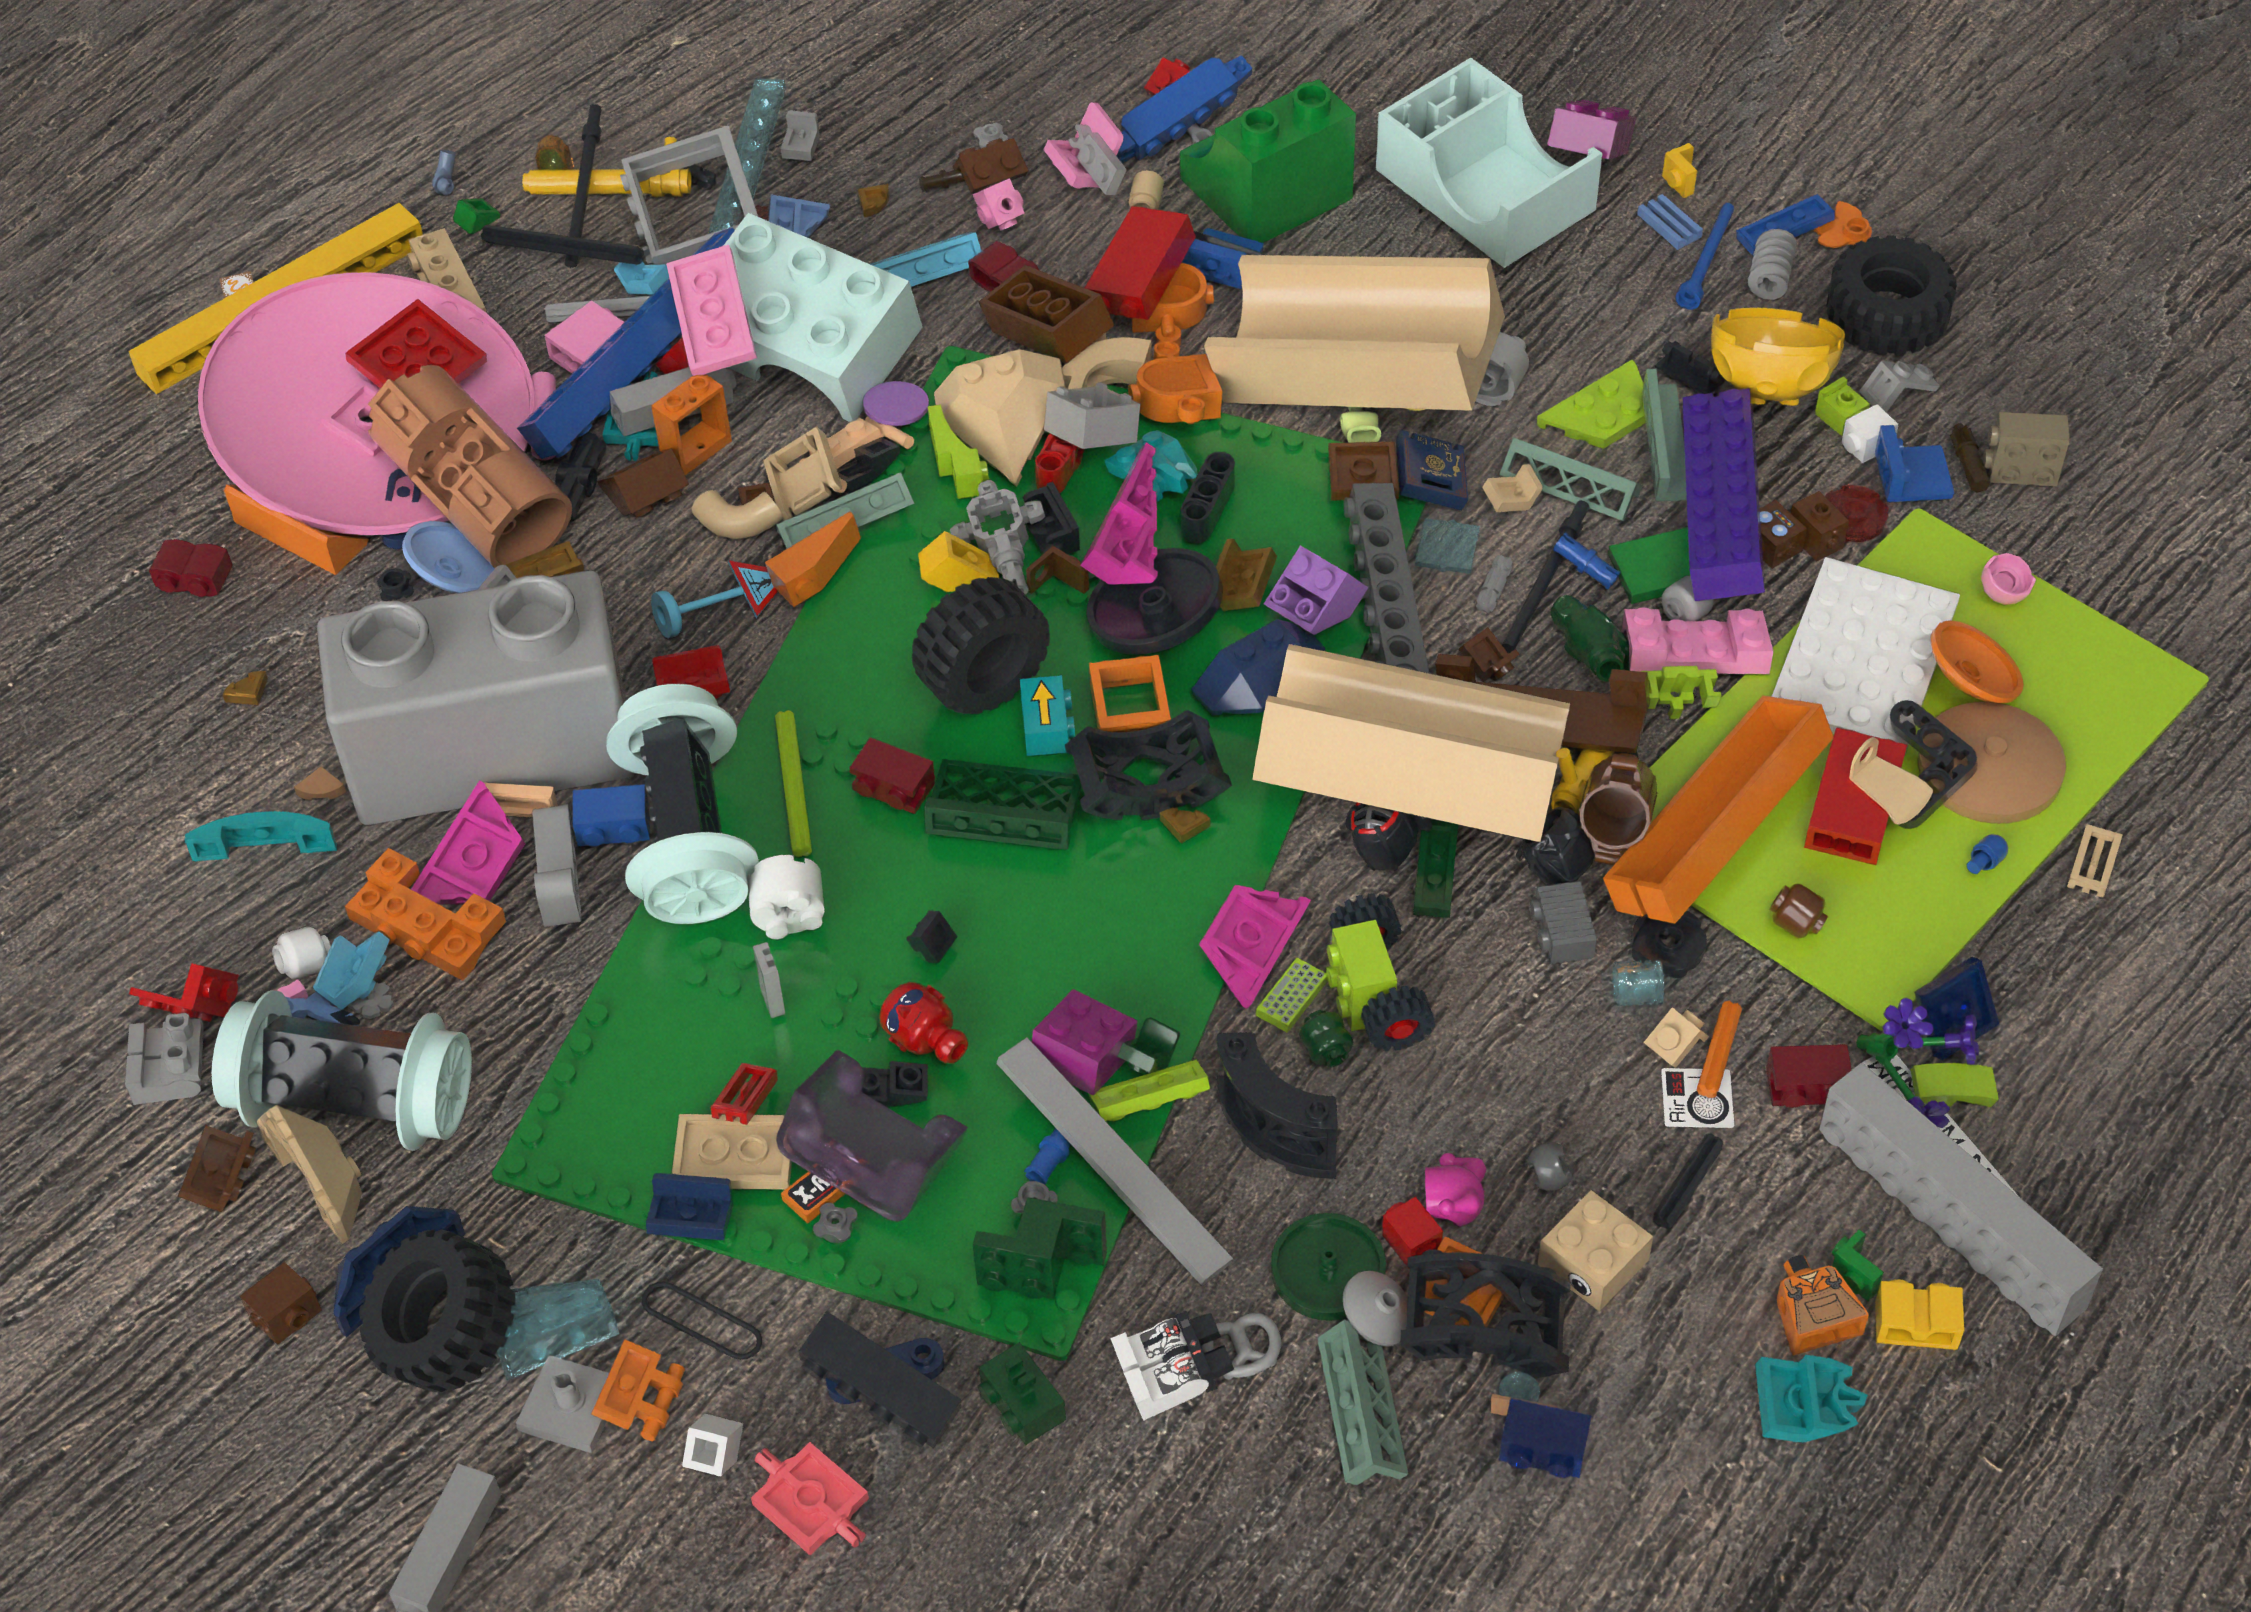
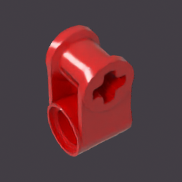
M1050 433L1035 460L1037 489L1053 482L1059 493H1061L1074 471L1079 467L1084 449Z

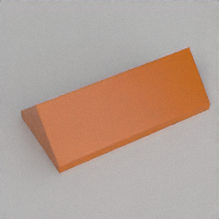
M226 484L224 492L236 524L334 575H337L367 546L369 539L362 535L343 534L311 527L295 518L262 506L244 493L237 485Z

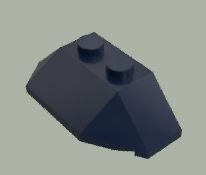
M1276 619L1220 650L1193 686L1192 694L1211 715H1222L1223 712L1233 714L1262 713L1265 710L1268 695L1277 697L1289 644L1325 651V647L1312 633L1299 625Z
M406 1206L392 1219L380 1224L373 1235L359 1247L351 1249L345 1255L344 1259L338 1264L333 1314L341 1333L346 1338L363 1324V1320L359 1317L360 1306L364 1305L366 1296L363 1294L366 1285H371L375 1275L372 1273L376 1266L383 1264L387 1259L385 1255L393 1247H401V1241L412 1235L418 1236V1233L433 1229L439 1231L442 1229L463 1237L465 1231L460 1216L455 1210Z

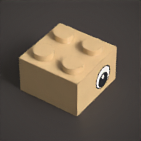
M1590 1190L1541 1240L1538 1265L1541 1268L1545 1267L1555 1270L1558 1276L1571 1284L1570 1290L1600 1312L1649 1261L1653 1236Z

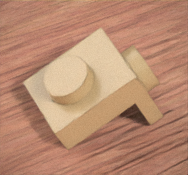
M1523 464L1515 477L1488 478L1482 488L1496 512L1530 510L1543 487L1531 465Z
M1671 1008L1644 1043L1676 1068L1699 1039L1705 1042L1709 1036L1701 1030L1705 1023L1689 1010H1686L1682 1015L1674 1008Z

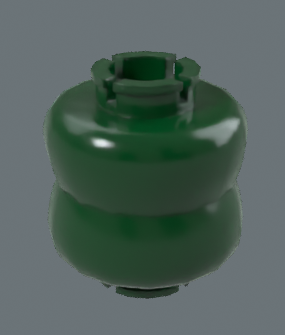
M1325 1010L1311 1013L1309 1015L1311 1019L1309 1017L1305 1018V1024L1301 1027L1299 1036L1301 1042L1308 1048L1312 1062L1317 1065H1327L1328 1067L1342 1064L1343 1060L1348 1059V1053L1354 1045L1351 1034L1345 1029L1342 1017L1336 1012H1326Z

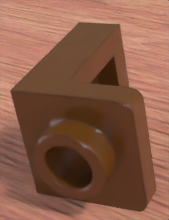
M1489 627L1458 649L1463 656L1473 657L1474 671L1482 682H1485L1493 675L1497 680L1505 676L1515 668L1511 662L1520 655L1516 649L1508 654Z

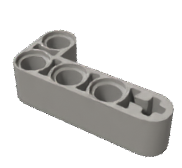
M569 804L533 809L537 873H534V883L544 927L582 922L574 832Z

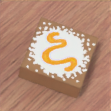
M251 271L219 278L224 298L254 282Z

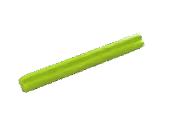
M790 710L785 712L779 711L775 715L792 853L796 857L808 856L811 854L812 848L794 713Z

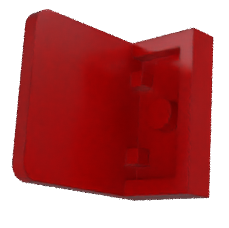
M191 963L182 998L134 987L130 988L129 994L140 997L139 1005L169 1011L174 1014L187 1013L191 1018H201L211 1022L213 1015L225 1017L229 1011L231 1003L235 1000L238 993L237 981L239 975Z

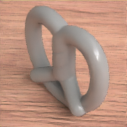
M1250 1313L1240 1317L1235 1322L1216 1324L1220 1335H1230L1237 1352V1356L1232 1361L1234 1370L1223 1375L1225 1379L1230 1380L1232 1378L1253 1376L1276 1365L1281 1349V1336L1277 1325L1270 1317L1261 1313ZM1259 1325L1265 1329L1269 1338V1347L1266 1354L1252 1349L1245 1332L1247 1327ZM1213 1341L1201 1345L1203 1353L1214 1349ZM1246 1361H1253L1250 1364L1244 1365Z

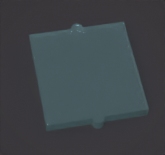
M1425 518L1415 566L1439 569L1442 573L1453 571L1471 574L1480 526L1456 523L1455 520L1448 522Z

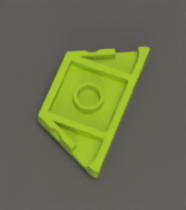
M1633 360L1628 361L1538 415L1537 426L1546 430L1548 425L1565 430L1564 436L1584 440L1590 445L1604 449L1646 423L1642 396L1644 383L1636 363Z

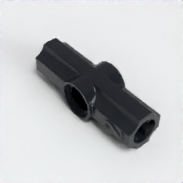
M587 432L583 436L578 437L568 461L560 462L556 471L555 484L570 499L572 504V515L569 522L575 520L585 496L593 494L597 483V469L607 450L605 441L601 440L594 433Z

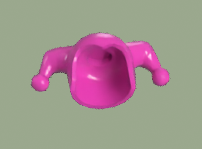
M1445 1153L1439 1160L1441 1166L1425 1167L1426 1210L1435 1218L1448 1219L1454 1225L1463 1227L1472 1223L1483 1208L1485 1195L1481 1182L1487 1169L1482 1159L1455 1157L1452 1153Z

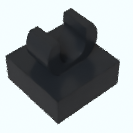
M929 910L922 921L917 923V928L906 940L914 951L921 952L928 963H939L958 936L940 911Z

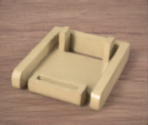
M817 426L763 460L775 503L780 509L784 521L793 518L792 512L800 515L831 496L830 488L835 492L842 489L826 434ZM808 451H811L813 453L806 459L802 460L798 464L788 469L787 464H789L790 462L794 461L795 459L802 456Z

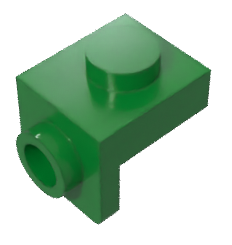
M1859 1229L1850 1239L1844 1236L1836 1244L1831 1253L1834 1256L1832 1266L1837 1269L1854 1294L1860 1295L1869 1302L1878 1293L1884 1272L1860 1254L1866 1234Z

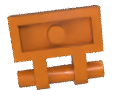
M624 1339L591 1414L626 1430H629L634 1417L640 1418L645 1423L640 1433L641 1437L648 1441H655L659 1430L664 1429L668 1422L669 1414L667 1411L673 1398L679 1396L683 1387L681 1379L685 1368L677 1363H671L667 1373L657 1370L656 1366L661 1354ZM648 1385L656 1388L658 1391L653 1404L642 1400Z

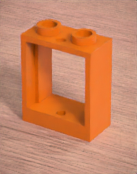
M707 374L691 376L651 405L659 451L672 448L685 475L732 442L723 386ZM700 407L702 421L680 436L678 422Z
M1159 655L1089 663L1090 688L1097 729L1108 732H1134L1152 728L1171 720ZM1153 682L1158 710L1107 716L1102 688Z

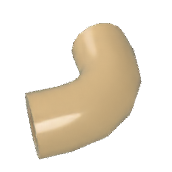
M710 490L701 494L692 505L693 515L703 526L717 536L731 539L754 537L784 519L780 509L766 492L761 493L744 505L734 506L727 503L717 491Z

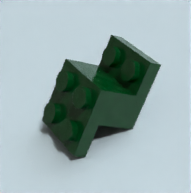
M1027 1197L1016 1238L976 1231L973 1241L977 1285H982L992 1291L1008 1290L1019 1292L1033 1299H1040L1042 1297L1054 1299L1065 1259H1071L1081 1265L1097 1264L1104 1266L1107 1254L1105 1211Z

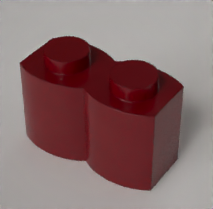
M999 241L994 242L968 260L970 277L976 284L989 292L993 291L1024 265L1039 270L1033 261L1018 256L1013 247Z
M169 539L163 542L149 572L155 587L164 592L188 591L198 597L217 596L233 564L227 549L221 546L206 543L194 545L183 540Z

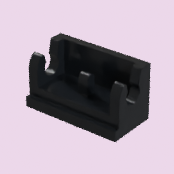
M1053 482L1047 483L1045 487L1030 491L1022 497L1025 503L1033 500L1041 501L1045 517L1041 521L1033 524L1029 522L1025 523L1042 555L1052 546L1066 554L1080 550L1079 527Z

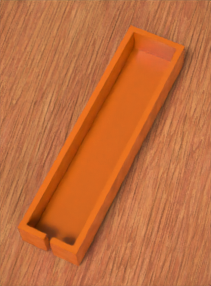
M1762 695L1651 822L1644 838L1630 846L1603 877L1617 912L1641 917L1647 914L1650 919L1674 924L1681 918L1834 738L1822 704Z

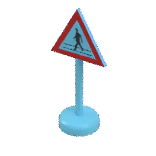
M728 560V564L740 587L679 606L669 592L658 591L653 593L651 597L652 612L660 632L665 638L676 637L682 629L681 614L743 594L757 618L778 593L771 582L767 567Z

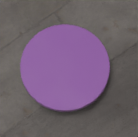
M891 381L876 385L865 394L863 399V408L869 418L878 423L891 426L907 425L916 422L927 413L929 406L928 396L923 389L912 383Z

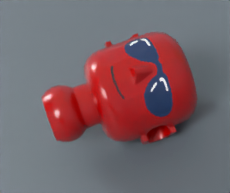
M907 982L892 990L883 1002L879 1013L881 1027L891 1036L888 1040L900 1047L901 1051L906 1052L908 1050L913 1054L925 1055L935 1050V1055L941 1062L955 1063L964 1055L968 1047L966 1035L958 1029H952L953 1013L943 1001L946 997L932 986L928 985L925 987L920 983Z

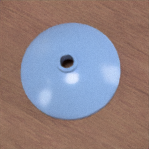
M428 521L416 524L407 531L403 540V554L411 568L428 583L449 592L462 593L478 590L495 569L451 523Z

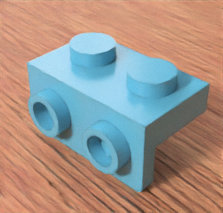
M378 931L356 947L339 935L331 945L313 985V989L341 1010L357 998H366L375 986L376 982L373 980L375 973L386 961L387 956L384 952L390 939Z

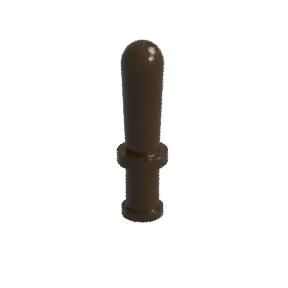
M960 169L949 172L940 170L939 174L919 177L920 187L923 192L940 186L946 189L949 188L950 184L966 182Z

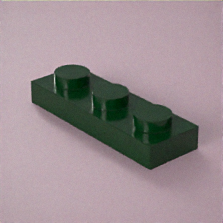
M1431 820L1433 825L1431 831L1421 830L1413 915L1450 918L1458 824Z

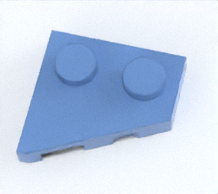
M771 195L768 221L809 238L828 217L830 204Z

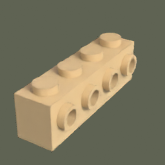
M445 228L409 239L412 253L407 254L412 271H419L417 274L418 280L451 291L486 312V308Z

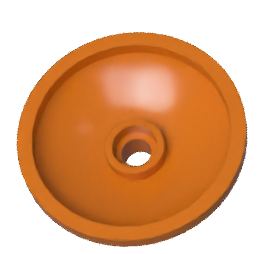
M1958 621L1941 622L1932 631L1931 648L1934 658L1945 677L1954 687L1969 696L1990 703H2009L2022 693L2023 678L2019 668L2010 655L1991 637L1975 627Z

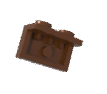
M1002 138L995 139L989 142L985 148L976 150L975 147L968 148L959 153V157L953 165L954 170H961L971 194L1009 178L1014 180L1026 176L1029 171L1014 138L1003 141Z
M205 1125L177 1197L219 1212L223 1211L228 1200L235 1202L244 1182L243 1179L237 1178L241 1167L248 1169L256 1147L250 1145L254 1132L246 1130L243 1138Z

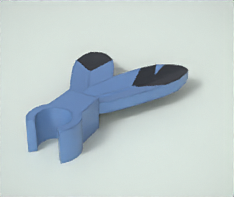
M318 992L313 993L307 999L286 997L292 1017L305 1018L308 1015L319 1021L354 1026L360 1025V1020L355 1015L334 1007V1004Z

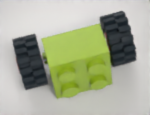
M1375 893L1368 894L1365 899L1363 895L1356 896L1357 900L1354 902L1348 899L1344 901L1345 907L1339 905L1335 908L1336 913L1331 914V921H1329L1332 931V944L1327 945V955L1331 966L1326 967V973L1330 988H1336L1339 995L1336 997L1338 1013L1342 1018H1347L1351 1032L1366 1029L1370 1043L1374 1044V1047L1377 1049L1382 1047L1384 1051H1389L1393 1046L1396 1051L1401 1050V1045L1406 1044L1407 1048L1414 1046V1040L1421 1042L1424 1040L1423 1034L1430 1035L1432 1032L1431 1028L1435 1027V1019L1423 990L1419 991L1418 987L1414 986L1409 990L1408 986H1401L1400 991H1397V977L1387 949L1391 947L1390 942L1396 943L1399 939L1398 935H1401L1402 932L1394 905L1389 898H1385V895L1380 894L1376 898Z

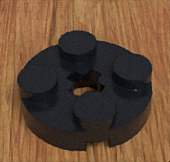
M1686 911L1675 924L1650 919L1645 914L1636 920L1631 938L1632 957L1636 962L1641 963L1653 972L1669 975L1675 979L1682 978L1689 970L1694 969L1702 961L1706 950L1707 936L1701 929L1702 923L1689 911ZM1669 936L1675 938V945H1666L1660 938L1667 939Z

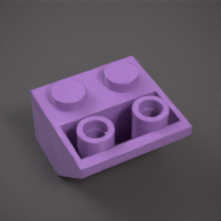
M1300 545L1264 602V605L1315 635L1349 618L1368 587L1347 572Z

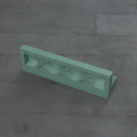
M1646 369L1642 396L1655 501L1687 500L1685 446L1677 384H1658L1657 370Z
M1514 437L1499 474L1503 477H1515L1517 474L1511 473L1510 470L1516 454L1526 456L1543 488L1541 491L1576 504L1578 501H1585L1589 504V509L1622 521L1625 520L1633 497L1638 498L1643 485ZM1535 460L1545 464L1538 467ZM1553 466L1559 469L1564 481L1549 487L1545 485L1540 472ZM1565 471L1575 474L1576 476L1568 479V476ZM1581 478H1586L1590 480L1595 493L1584 498L1576 497L1571 483ZM1596 482L1607 487L1599 490ZM1566 486L1569 494L1558 489ZM1613 489L1625 493L1618 512L1607 508L1602 494ZM1597 497L1600 505L1590 502V500Z
M900 472L778 523L775 526L781 535L786 549L849 511L854 515L857 527L912 505L914 502Z
M1343 1320L1317 1339L1345 1482L1359 1485L1376 1473L1402 1479L1408 1475V1469L1383 1348L1363 1338L1349 1321ZM1359 1339L1367 1341L1369 1355L1360 1346ZM1366 1372L1375 1382L1376 1391L1367 1381ZM1373 1408L1381 1416L1384 1428L1375 1418ZM1380 1444L1390 1455L1391 1462L1383 1460Z

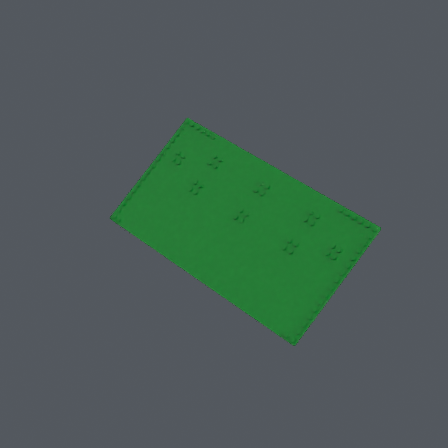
M955 346L946 347L923 388L928 396L929 406L936 405L934 392L956 366L993 356ZM1107 384V389L1118 394H1128V389ZM928 411L916 422L903 425L901 431L914 438L913 446L906 449L894 442V444L900 447L899 455L870 485L901 472L914 504L858 527L861 539L823 590L807 599L738 724L735 743L719 759L712 772L722 834L732 835L749 843L757 852L759 862L773 856L793 855L775 715L779 711L785 712L787 710L794 713L812 848L810 855L794 856V861L805 863V858L815 862L820 868L824 900L822 925L814 930L806 929L801 932L787 934V936L781 939H772L766 936V931L758 928L750 918L749 894L741 906L733 912L715 920L695 924H675L659 920L647 912L644 900H642L492 1172L494 1182L646 1230V1220L654 1195L653 1175L655 1173L672 1174L679 1114L712 1115L711 1106L741 1063L776 1069L778 1081L754 1115H794L796 1125L790 1185L839 1147L866 1171L867 1177L833 1203L835 1207L843 1209L852 1207L856 1210L858 1218L852 1223L851 1237L847 1241L832 1243L824 1239V1237H817L814 1234L813 1226L819 1222L821 1214L807 1224L782 1200L781 1193L784 1190L732 1189L733 1209L725 1240L677 1236L665 1237L1004 1344L1014 1346L1020 1342L1027 1351L1058 1361L1066 1360L1070 1355L1130 1212V1208L1071 1145L1069 1156L1064 1162L1056 1166L1045 1185L1049 1191H1054L1057 1194V1203L1105 1211L1107 1254L1104 1266L1097 1264L1081 1265L1071 1259H1065L1054 1299L1045 1297L1033 1299L1019 1292L1008 1290L992 1291L982 1285H977L973 1241L976 1231L1016 1238L1022 1213H1015L1012 1210L1011 1202L1014 1198L1018 1197L1020 1188L1026 1182H1029L1024 1170L1039 1152L1040 1142L1045 1136H1050L1055 1129L1054 1125L996 1063L999 1056L1025 1038L1032 1042L1034 1028L1072 989L1138 1020L1135 1038H1138L1145 1019L1150 1017L1179 1031L1180 1037L1169 1065L1160 1070L1193 1061L1226 983L1199 943L1235 885L1251 887L1256 891L1265 890L1306 791L1252 780L1264 712L1247 714L1223 712L1222 715H1211L1192 694V688L1220 650L1276 619L1294 623L1264 605V602L1300 545L1347 572L1358 581L1361 578L1360 572L1354 570L1353 558L1356 550L1355 544H1350L1349 526L1351 522L1350 518H1345L1344 500H1331L1328 443L1343 442L1222 412L1220 418L1200 420L1194 424L1186 422L1163 423L1151 420L1139 413L1137 441L1141 440L1146 433L1156 430L1177 439L1196 466L1197 473H1199L1207 456L1214 452H1226L1235 461V487L1209 539L1203 543L1195 544L1186 541L1182 537L1181 506L1196 478L1185 479L1188 488L1183 494L1164 491L1162 493L1163 498L1158 502L1156 501L1157 531L1154 534V547H1157V550L1165 548L1193 550L1203 554L1217 566L1226 540L1234 538L1242 551L1272 547L1277 558L1258 607L1223 611L1219 607L1211 621L1193 637L1169 649L1149 654L1119 653L1106 648L1096 639L1087 619V605L1094 588L1101 579L1089 572V590L1085 594L1054 575L1032 594L1029 592L1026 594L1044 614L1048 621L1050 644L1046 647L1047 655L1045 661L1040 662V670L1036 676L1031 678L1062 675L1063 690L1070 689L1072 710L1066 711V717L1073 716L1075 736L1088 726L1097 729L1090 688L1089 663L1159 655L1171 719L1189 710L1208 720L1210 725L1209 731L1224 773L1229 775L1232 784L1223 793L1197 807L1192 808L1190 803L1177 807L1178 811L1195 812V810H1198L1210 818L1209 828L1183 843L1179 842L1160 821V818L1141 820L1140 815H1123L1122 820H1113L1083 811L1080 799L1085 794L1083 788H1081L1070 831L1068 850L926 834L925 804L927 797L931 798L933 788L916 814L904 809H895L888 803L872 797H864L857 791L852 790V783L857 776L851 774L849 768L870 737L933 761L935 782L942 759L1078 774L1073 756L1069 753L1027 756L1021 690L1014 694L1013 699L1007 703L1001 702L998 704V708L991 711L984 709L983 713L963 714L954 712L944 706L915 673V668L912 664V645L914 638H918L917 629L920 623L926 621V614L932 607L936 608L941 603L940 599L943 596L953 593L946 592L921 579L918 553L944 531L951 534L950 528L963 521L969 523L970 519L966 507L972 498L979 496L958 499L953 475L939 477L930 433ZM1044 431L1031 460L1027 459L1021 471L1022 478L1017 487L997 468L994 469L987 463L989 480L996 484L998 490L1007 489L1014 492L1019 507L1025 505L1022 497L1026 493L1037 489L1035 460L1050 434L1047 431ZM1134 443L1084 449L1079 467L1074 471L1065 489L1060 493L1079 527L1080 550L1068 555L1076 557L1081 563L1124 482V479L1108 472L1105 460L1115 455L1119 449ZM1421 479L1424 484L1435 485L1433 481ZM1399 490V499H1396L1407 552L1427 502L1402 496ZM1004 510L997 517L984 516L985 522L980 524L982 531H988L990 536L995 534L994 530L1005 528V531L1010 530V524L1015 523L1013 514L1007 515L1006 510ZM1026 527L1029 538L1023 546L1025 558L1022 571L1027 584L1026 569L1041 557L1042 554ZM976 539L970 540L971 543L969 544L978 548ZM1045 564L1039 568L1035 579L1042 574ZM998 572L999 578L1003 579L1002 574ZM1365 599L1360 600L1349 618L1314 635L1325 647V652L1362 659L1368 645L1369 634L1371 633L1370 626H1365L1363 619L1364 606L1366 605ZM1153 682L1102 688L1107 716L1158 710ZM1197 738L1191 741L1188 754L1199 746ZM1203 756L1196 761L1200 766L1205 763ZM1143 758L1136 760L1123 774L1138 779L1145 786L1158 784L1161 774L1169 766ZM949 772L947 775L953 783L966 777L964 774ZM989 777L982 781L989 787L1001 780ZM1024 781L1017 785L1025 791L1036 784ZM971 785L961 791L968 797L980 790L975 785ZM1059 785L1053 789L1060 795L1071 790L1072 787ZM1007 789L996 795L1004 801L1015 794L1010 789ZM1045 793L1032 798L1038 805L1050 800ZM953 794L944 798L959 801ZM989 799L979 802L981 804L994 805ZM1024 803L1015 806L1016 808L1029 809ZM1059 807L1050 810V812L1065 813ZM929 910L940 911L958 936L939 963H928L921 952L914 951L906 940L917 928V923L922 921ZM766 942L768 943L770 954L773 956L774 965H776L785 1009V1014L773 1018L770 1017L760 989L753 946ZM915 982L925 987L930 985L946 997L943 1001L953 1013L952 1029L962 1031L968 1039V1047L964 1055L955 1063H944L937 1058L935 1050L925 1055L913 1054L908 1050L903 1052L900 1050V1047L888 1040L891 1036L881 1027L879 1013L883 1002L892 990L904 983ZM890 1061L928 1064V1098L926 1101L890 1107L847 1106V1074L850 1066L888 1069ZM1125 1061L1101 1088L1146 1074L1132 1070L1128 1066L1129 1062ZM750 1074L745 1082H748L753 1074ZM1073 1086L1090 1104L1089 1094ZM740 1090L737 1092V1094L735 1095V1097H734L733 1100L731 1101V1103H730L731 1105L734 1103V1101H735V1100L737 1099V1097L739 1096ZM1176 1100L1163 1103L1156 1109L1140 1110L1127 1114L1120 1120H1107L1106 1122L1148 1167ZM838 1220L832 1221V1224L839 1223Z

